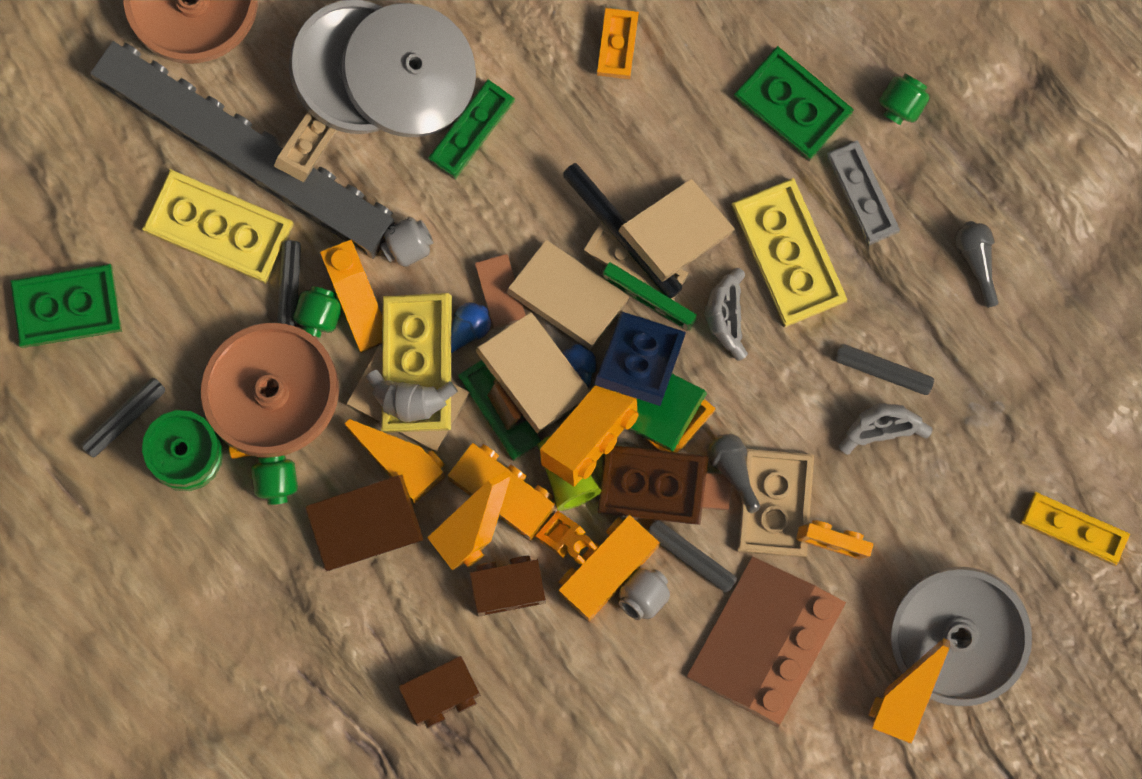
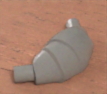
M734 268L730 274L725 275L719 284L710 291L704 311L711 334L717 337L726 350L731 351L737 361L744 359L748 355L740 342L742 332L741 288L739 284L745 277L744 271L740 268Z
M378 370L372 371L366 377L374 388L372 394L383 407V411L403 422L429 419L434 413L447 405L445 402L447 399L458 392L451 381L436 390L433 386L426 387L419 384L398 383L392 380L385 381Z
M878 403L859 414L857 420L846 432L847 437L839 444V448L842 452L849 455L858 444L866 445L875 441L879 442L900 436H911L914 433L927 439L932 433V427L922 422V417L906 409L904 405Z

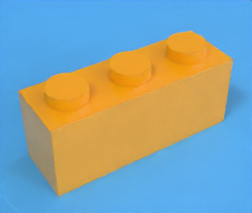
M595 385L540 448L542 466L573 487L582 478L587 479L594 471L596 461L602 454H608L614 448L620 433L624 429H630L638 418L637 398Z
M472 443L448 474L449 481L469 496H472L489 479L508 471L511 478L499 518L531 541L555 510V504L551 502L554 496L540 485H537L534 489L524 481L526 475L515 466L510 464L506 468L497 461L499 455L487 445L482 444L479 448Z
M631 515L624 521L620 517L617 518L606 530L609 537L601 545L595 542L594 544L597 546L595 551L589 548L582 556L585 560L584 564L577 571L573 567L570 568L559 580V583L562 585L559 589V595L588 622L616 594L622 584L659 548L660 542Z

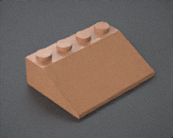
M752 556L691 667L687 678L778 728L846 602L805 580Z

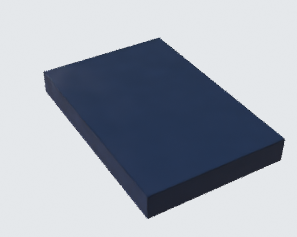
M621 312L599 369L595 385L661 406L686 332Z

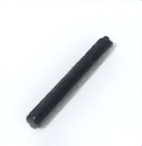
M573 163L563 172V177L665 296L670 299L675 297L682 290V284L674 275L662 282L619 232L621 226L627 222L626 219L577 163Z

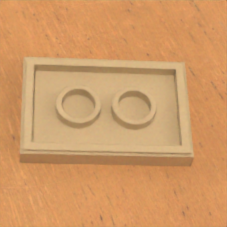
M690 179L623 224L619 232L663 282L730 236L735 228L698 185Z
M545 240L507 291V294L589 350L600 339L630 297L548 240Z
M532 312L479 346L476 350V353L536 433H539L577 407L590 392V389Z
M379 345L348 400L347 406L381 423L382 406L372 394L374 388L366 378L374 370H378L382 376V346ZM455 384L453 385L458 392L451 397V427L470 394ZM450 430L398 433L438 453Z
M747 449L745 459L750 485L761 507L759 511L749 513L741 500L737 552L806 558L808 544L796 540L799 527L809 524L814 455Z

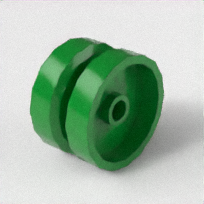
M174 410L162 414L150 424L143 437L142 454L147 468L163 485L175 491L190 492L206 486L216 477L222 465L223 447L219 436L204 417L192 411ZM187 445V452L183 455H178L177 451L184 450Z

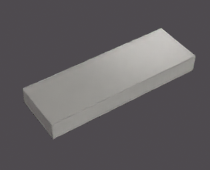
M854 141L827 153L826 157L868 246L899 233L898 224L859 141Z

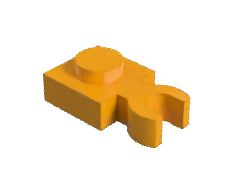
M558 510L536 535L542 544L564 558L569 553L578 564H584L585 562L579 554L582 548L589 547L593 551L597 549V546L590 537L584 535L585 531L582 527Z

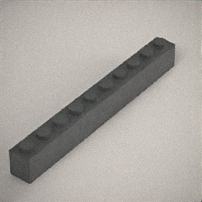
M112 41L90 73L95 83L345 242L352 239L356 249L372 259L375 258L381 249V244L386 241L384 238L385 231L395 223L391 217L393 213L388 208L378 202L373 206L363 200L364 194L349 184L346 188L335 182L336 176L323 167H319L318 170L313 168L305 182L274 167L277 157L283 150V148L278 146L280 141L266 131L259 134L251 128L252 123L240 114L236 113L234 117L223 111L224 105L215 98L207 96L204 99L195 93L196 87L182 78L177 82L167 75L169 71L158 62L152 60L150 64L140 58L142 54L133 46L127 43L121 46Z

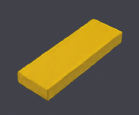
M1038 492L1033 493L1020 523L1113 566L1118 564L1130 536L1128 532Z

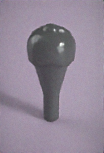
M968 221L956 233L955 246L957 252L964 256L979 282L985 306L987 308L993 307L999 303L992 279V245L995 243L993 233L983 223Z
M734 434L716 436L707 448L710 464L718 469L739 492L749 513L759 511L761 506L750 485L745 459L747 449L744 443Z

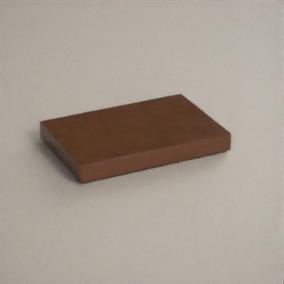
M614 446L610 453L604 455L598 513L627 517L631 515L635 518L701 525L709 457Z
M398 475L305 506L326 572L423 541L403 475Z

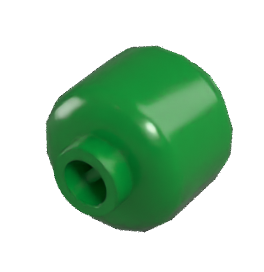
M904 73L903 77L894 76L879 99L881 106L886 109L883 115L899 125L902 124L903 120L909 123L916 122L929 102L930 97L926 92L928 86Z
M311 286L310 290L302 291L298 298L293 320L301 325L304 331L314 337L320 338L322 332L332 333L336 329L342 309L340 301L336 299L337 293L316 286Z
M285 455L279 457H258V462L252 465L251 475L254 494L260 499H267V505L287 503V496L294 494L298 490L295 463L291 459H286Z

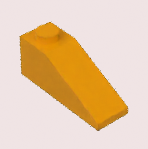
M352 239L321 251L320 254L360 353L381 345L382 314Z
M351 419L344 423L347 430L390 478L403 475L410 499L414 504L445 478L444 472L441 470L445 464L433 450L426 453L418 445Z
M508 471L489 479L427 537L451 570L463 564L468 568L484 556L481 550L492 540L511 478Z
M943 638L890 684L885 689L882 698L875 697L869 712V716L874 718L872 729L912 744L949 651L950 640Z

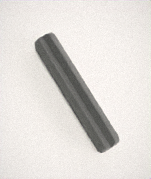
M289 240L282 243L277 323L296 327L293 315L298 302L301 244L298 241Z
M841 344L836 355L838 363L923 395H928L934 384V378L846 344Z
M151 378L82 442V448L89 456L96 457L165 393L164 386L156 378Z
M655 520L649 527L648 532L660 542L662 547L722 591H730L736 583L737 578L734 574L660 520Z

